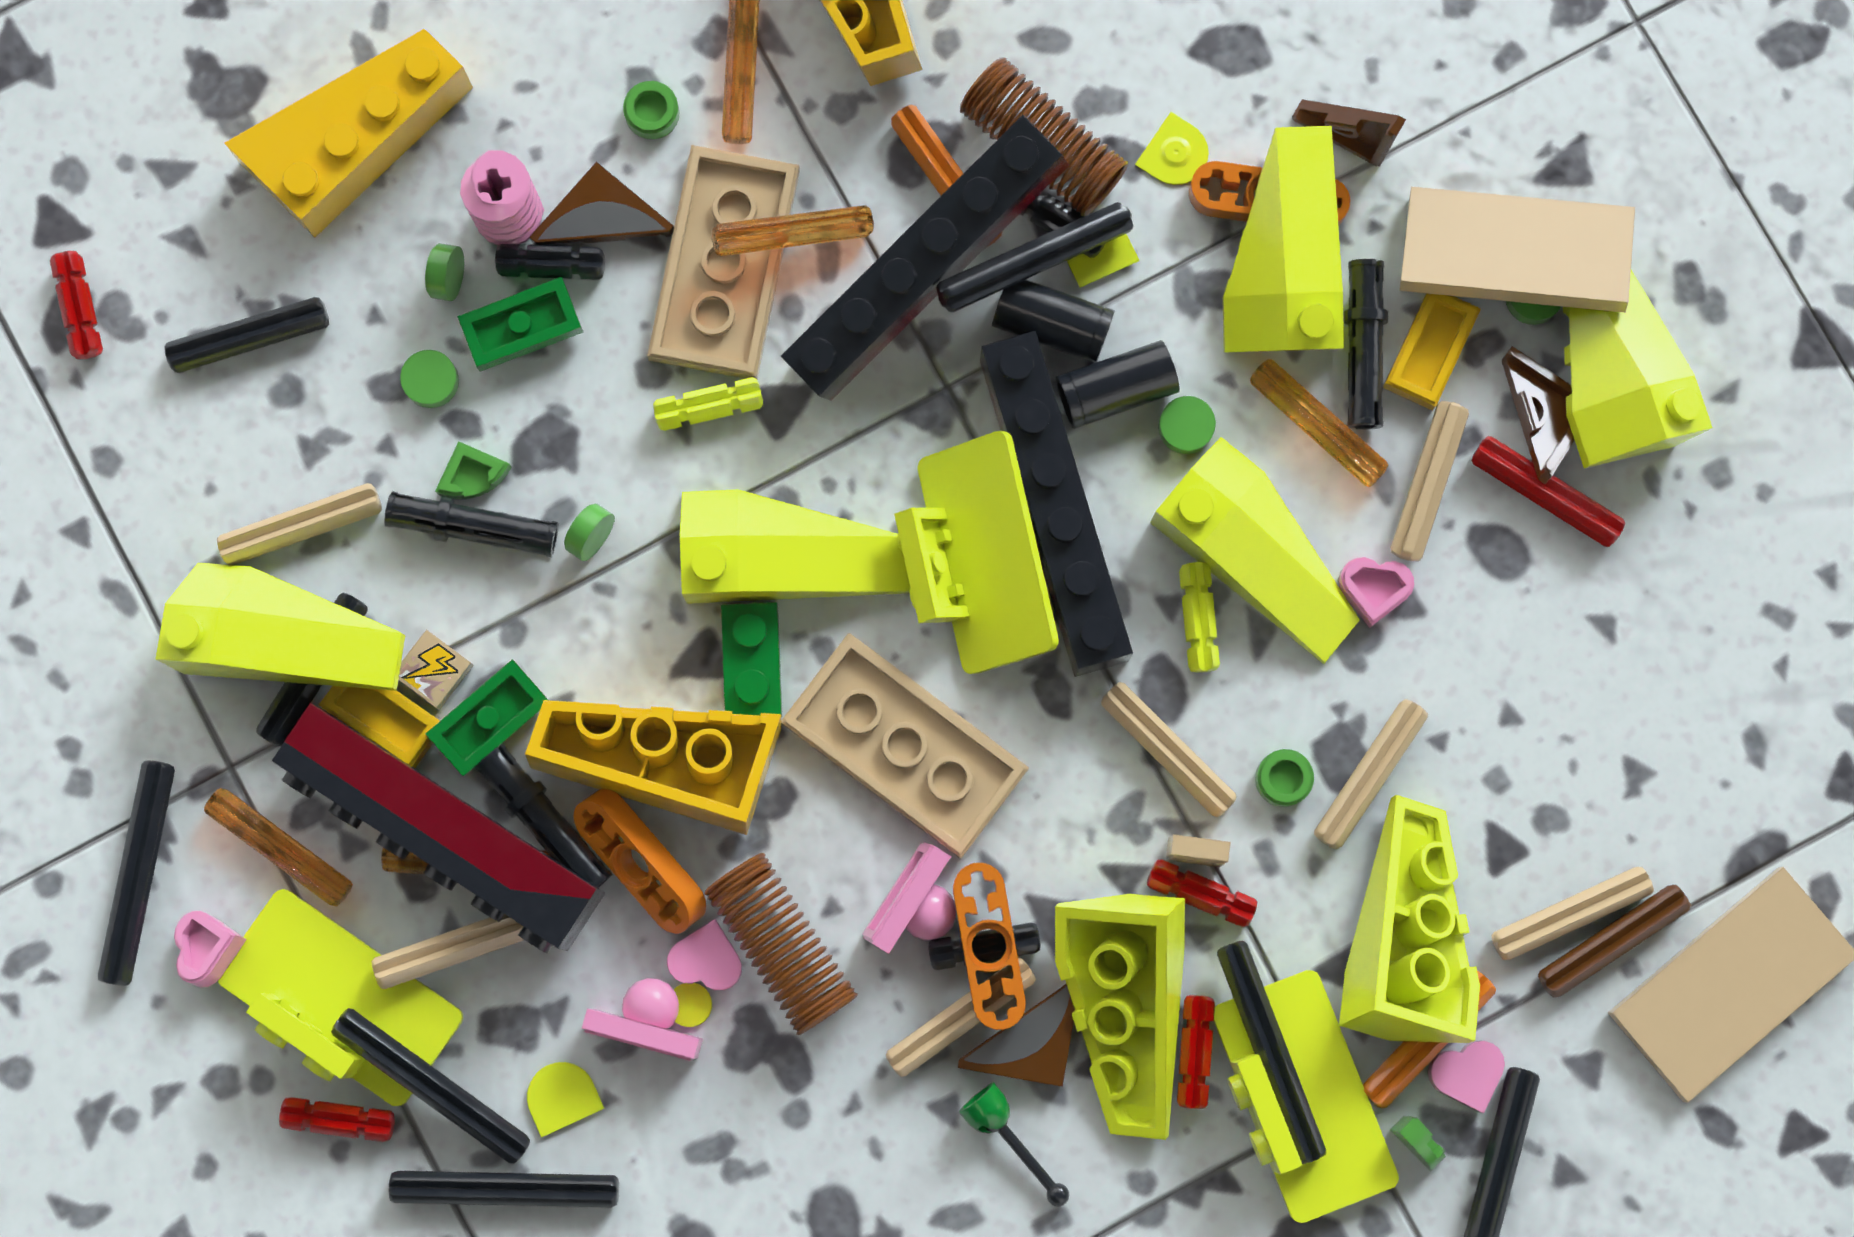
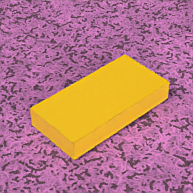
M1426 293L1384 382L1383 388L1433 411L1438 404L1481 308L1455 296Z
M332 686L319 703L321 708L413 768L417 767L433 744L425 733L440 721L406 696L394 690Z

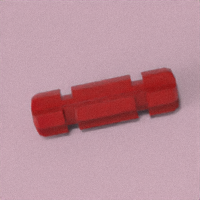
M76 251L56 253L51 256L49 262L53 278H57V282H59L55 285L63 325L64 328H68V331H70L66 335L69 352L78 360L99 356L103 351L100 333L93 329L97 325L89 284L82 279L86 276L83 257Z
M1163 859L1157 860L1153 864L1147 879V886L1150 889L1164 895H1168L1171 892L1175 894V898H1185L1186 904L1216 917L1219 914H1223L1226 921L1240 927H1247L1251 923L1258 903L1255 898L1239 891L1232 894L1229 892V887L1189 870L1182 873L1178 871L1179 866Z
M1189 995L1184 1000L1183 1019H1187L1186 1028H1182L1179 1074H1183V1082H1178L1177 1094L1178 1105L1182 1108L1204 1109L1208 1105L1209 1085H1205L1206 1076H1210L1213 1030H1209V1023L1214 1021L1215 1001L1209 996Z
M295 1097L283 1100L279 1114V1126L283 1129L305 1131L306 1127H308L311 1133L355 1139L359 1138L360 1135H364L365 1140L377 1142L389 1141L395 1125V1115L390 1110L372 1108L365 1112L364 1107L324 1101H315L313 1105L310 1104L309 1099Z

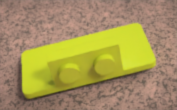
M994 431L923 457L918 463L917 470L926 508L911 507L894 513L898 529V546L904 556L911 587L910 599L916 610L918 623L952 622L961 665L968 674H979L1055 650L1059 642L1012 436L1006 431Z
M285 889L278 890L272 895L243 936L247 940L218 980V983L223 988L250 1006L246 1013L259 1022L254 1030L267 1041L284 1049L287 1043H290L306 1055L302 1064L317 1076L331 1082L334 1076L340 1079L353 1078L392 1106L404 1105L413 1093L332 1035V1027L340 1015L348 1008L354 1009L431 1066H433L463 1022V1013L458 1007L416 978L387 989L380 988L372 969V960L382 954L299 896Z
M1313 970L1302 971L1266 985L1264 988L1326 1148V1155L1318 1160L1302 1164L1261 1058L1253 1051L1234 998L1216 1005L1214 1011V1024L1234 1072L1233 1076L1227 1078L1230 1090L1239 1110L1248 1108L1256 1128L1255 1131L1249 1133L1253 1149L1262 1166L1270 1164L1289 1215L1294 1221L1299 1223L1308 1222L1392 1189L1399 1181V1174L1368 1096L1364 1092V1086L1321 978Z

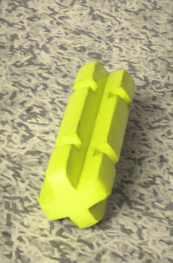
M751 377L734 381V387L727 388L725 383L683 393L682 399L676 400L675 395L657 399L653 402L656 423L660 430L666 431L682 427L681 422L688 420L690 425L734 415L733 410L740 408L742 413L760 409L763 406V398L759 382L756 378Z
M1191 562L1182 565L1179 570L1180 587L1186 593L1182 597L1186 642L1191 643V648L1187 650L1188 668L1191 672L1195 673L1212 672L1219 668L1220 659L1218 646L1213 644V640L1217 638L1213 593L1208 592V587L1212 585L1211 569L1205 562Z

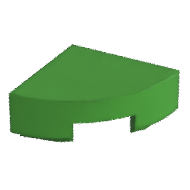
M458 441L435 492L439 496L458 500L479 497L497 487L508 475L512 466L501 459Z
M1403 1116L1390 1129L1429 1171H1432L1446 1157L1444 1148L1432 1139L1431 1136L1433 1134L1417 1117Z

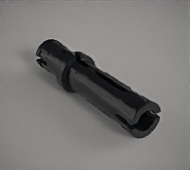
M1356 259L1348 262L1349 304L1348 309L1344 311L1343 318L1344 324L1348 325L1349 336L1347 427L1359 430L1379 429L1383 427L1384 423L1382 407L1383 325L1388 323V310L1383 309L1384 261Z
M392 491L389 495L384 519L385 527H396L433 534L436 541L447 542L450 537L495 547L541 554L552 558L555 551L559 523L556 521L549 522L504 512L455 504V499L442 496L440 501L399 494L395 491Z
M504 744L494 749L476 765L477 771L494 787L507 804L504 810L511 818L516 816L550 857L598 888L613 875L590 850L589 846L564 816L553 806L552 802L544 794L547 788L540 780L534 782L528 773L517 763Z

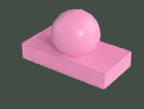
M925 842L923 844L920 843L862 934L864 935L863 939L889 954L904 929L912 936L921 940H935L945 936L953 927L956 919L955 902L952 895L945 888L934 883L951 856L934 845Z
M653 978L637 981L627 990L622 1004L624 1017L587 1008L582 1029H585L584 1032L688 1061L698 1058L703 1038L669 1029L678 1016L679 1001L676 992L668 983Z

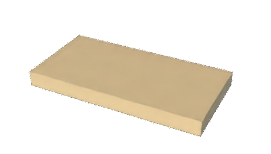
M691 145L647 354L649 361L744 379L753 377L758 380L800 173L799 165Z
M1411 186L1399 291L1626 313L1629 303L1635 207Z
M851 633L846 635L781 720L782 725L960 859H962L1029 769L1028 766Z
M1780 867L1774 870L1612 1008L1608 1014L1682 1102H1689L1854 961V949L1784 867Z

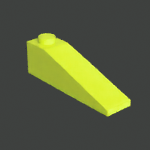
M1332 126L1276 127L1274 129L1255 190V197L1238 245L1239 249L1232 272L1222 297L1224 353L1344 349L1343 284Z
M1632 270L1630 275L1629 303L1626 313L1563 307V313L1569 317L1570 344L1564 347V362L1566 366H1571L1572 394L1566 397V416L1584 468L1672 448L1713 428L1695 374Z
M1222 437L1189 470L1155 511L1150 522L1153 526L1196 561L1207 563L1213 575L1323 664L1360 621L1265 472Z
M739 489L682 492L680 522L682 595L687 604L910 593V583L904 556L898 546L897 533Z
M197 563L165 603L155 659L188 675L397 691L405 635L251 566Z
M1395 795L1390 799L1345 969L1339 1026L1388 1041L1471 1043L1475 1041L1480 983L1477 967L1469 966L1464 935L1470 932L1466 914L1459 915L1453 882L1458 878V871L1445 810L1399 795Z
M1124 894L1058 903L1055 906V964L1061 981L1065 980L1075 1009L1072 1017L1077 1032L1082 1031L1092 1063L1089 1070L1110 1134L1166 1140L1169 1136L1184 964L1185 898Z

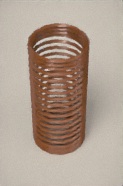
M1007 58L997 59L986 68L970 87L960 104V113L964 114V117H968L970 121L975 120V126L982 127L983 133H990V139L998 140L1022 115L1027 117L1036 107L1027 119L1064 156L1069 164L1061 180L1055 185L1056 179L1049 184V189H1057V196H1064V202H1072L1071 208L1076 209V212H1080V216H1087L1108 196L1127 170L1128 161H1124L1123 157L1115 154V150L1106 153L1108 144L1099 146L1100 138L1091 140L1093 131H1087L1084 134L1085 125L1077 127V118L1069 121L1071 113L1065 112L1062 114L1063 106L1055 107V99L1047 101L1048 93L1040 95L1041 87L1033 88L1032 80L1025 82L1026 74L1018 75L1019 69L1015 68V65H1011ZM1017 84V86L1014 88V90L1011 92V94H1010V95L1006 98V100L999 106V104L1002 102V100L1005 98V96H1006V95L1011 91V89ZM1023 92V94L1020 96V98L1017 100V102H1016V103L1010 108V110L1006 113V111L1009 109V107L1012 105V103H1013V102L1018 98V96ZM1030 99V101L1026 104V106L1022 109V111L1016 116V114L1019 112V110H1020V109L1024 106V104ZM987 113L985 119L979 122L980 118ZM995 118L992 126L987 128L988 123ZM1002 125L999 133L994 135L995 130ZM1074 176L1068 187L1061 191L1064 184ZM1081 183L1076 193L1069 197L1071 191Z
M760 853L715 881L705 890L704 895L708 896L707 900H711L710 904L712 907H720L717 915H726L723 919V924L733 923L729 927L728 932H738L734 937V941H743L740 945L741 950L749 949L745 958L752 959L756 957L752 961L751 966H761L757 970V975L763 976L768 974L762 982L766 985L773 983L769 987L768 992L775 993L781 990L774 996V1001L780 1002L786 999L780 1005V1010L791 1008L786 1013L785 1018H794L790 1021V1025L794 1026L793 1030H797L796 1035H802L857 997L858 993L854 992L855 988H851L850 981L845 980L818 996L843 977L844 972L841 971L810 989L837 969L838 963L831 964L802 982L832 960L833 955L830 954L794 975L824 953L827 946L818 948L786 968L820 943L821 938L819 937L779 960L815 934L816 929H810L771 953L807 927L810 921L805 920L765 945L780 932L802 918L804 912L797 913L779 926L758 937L783 917L797 909V903L792 904L771 919L750 930L768 915L792 900L793 895H787L768 909L745 921L767 903L787 891L786 886H782L760 902L737 914L759 896L778 885L782 878L777 877L752 895L731 906L751 889L775 874L776 870L771 869L772 863H768L769 859L765 858L766 854Z

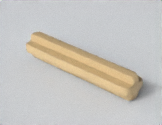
M1441 401L1436 406L1390 547L1391 553L1401 559L1418 562L1423 558L1469 417L1468 409L1458 403Z
M366 483L222 534L217 538L218 549L225 563L235 565L379 514L382 511L381 501L375 487L372 484Z
M1119 682L1115 684L1103 696L1101 700L1102 706L1212 816L1219 817L1232 806L1237 798L1236 793L1125 683Z
M1407 699L1398 704L1314 830V835L1325 845L1333 849L1343 846L1427 720L1428 713L1421 706Z
M1643 867L1629 869L1495 931L1491 935L1494 947L1503 960H1511L1651 895L1654 892L1652 882Z
M504 914L500 922L487 918L375 957L372 960V969L377 984L380 988L387 989L524 941V939L518 936L523 926Z
M1018 958L1023 989L1026 990L1034 984L1036 978L1028 964L1022 958ZM1009 965L985 980H990L992 995L991 998L983 1000L982 1007L984 1012H995L1015 998L1014 995H1004L1000 978L1012 979V971ZM968 992L887 1051L886 1059L900 1077L907 1076L980 1023L974 1013L971 993Z

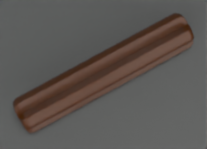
M1677 885L1666 886L1540 970L1538 978L1542 986L1552 997H1561L1687 913L1691 908L1687 896Z

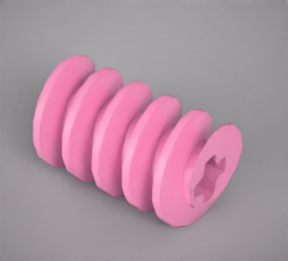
M488 150L466 170L461 180L460 195L479 233L488 242L497 246L500 244H522L530 239V235L540 225L544 208L525 165L510 153L502 150Z

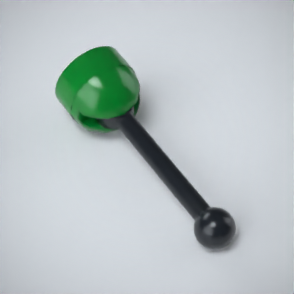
M994 1082L988 1084L959 1110L960 1115L971 1127L980 1133L998 1132L1047 1190L1046 1196L1049 1203L1057 1207L1065 1205L1069 1200L1068 1188L1061 1183L1053 1181L1007 1126L1010 1117L1009 1103Z

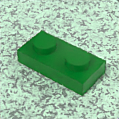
M562 277L457 316L479 372L584 333Z
M778 603L721 605L725 711H732V714L759 716L761 713L781 714V717H783Z
M512 659L425 734L457 771L464 776L485 756L538 713L543 701L548 699Z

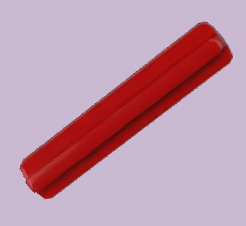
M1487 436L1483 439L1474 452L1471 460L1473 465L1604 547H1610L1621 535L1626 524L1623 518L1554 475L1546 484L1542 483L1537 478L1532 461L1492 436Z

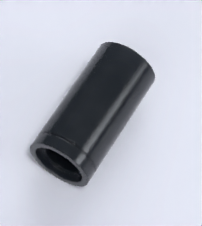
M1026 279L1002 291L992 321V327L1018 336L1036 331L1040 344L1096 363L1115 310L1107 307L1104 308V306Z
M1162 340L1064 373L1055 378L1061 403L1073 429L1180 392L1174 363Z

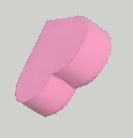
M1366 557L1355 558L1349 561L1341 570L1338 578L1340 590L1369 628L1403 603L1412 594L1414 588V577L1410 569L1404 564L1391 561L1378 565L1374 560Z
M192 911L184 915L178 922L174 934L176 946L181 950L176 964L178 975L182 980L200 988L215 984L222 977L247 939L217 918L202 911Z
M716 919L677 942L667 956V966L670 974L676 980L683 983L702 981L706 987L713 990H726L732 988L739 981L742 974L741 960Z
M1486 1041L1471 1042L1465 1045L1460 1052L1443 1051L1437 1054L1429 1064V1081L1440 1093L1479 1113H1484L1503 1074L1505 1067L1504 1056L1498 1047Z

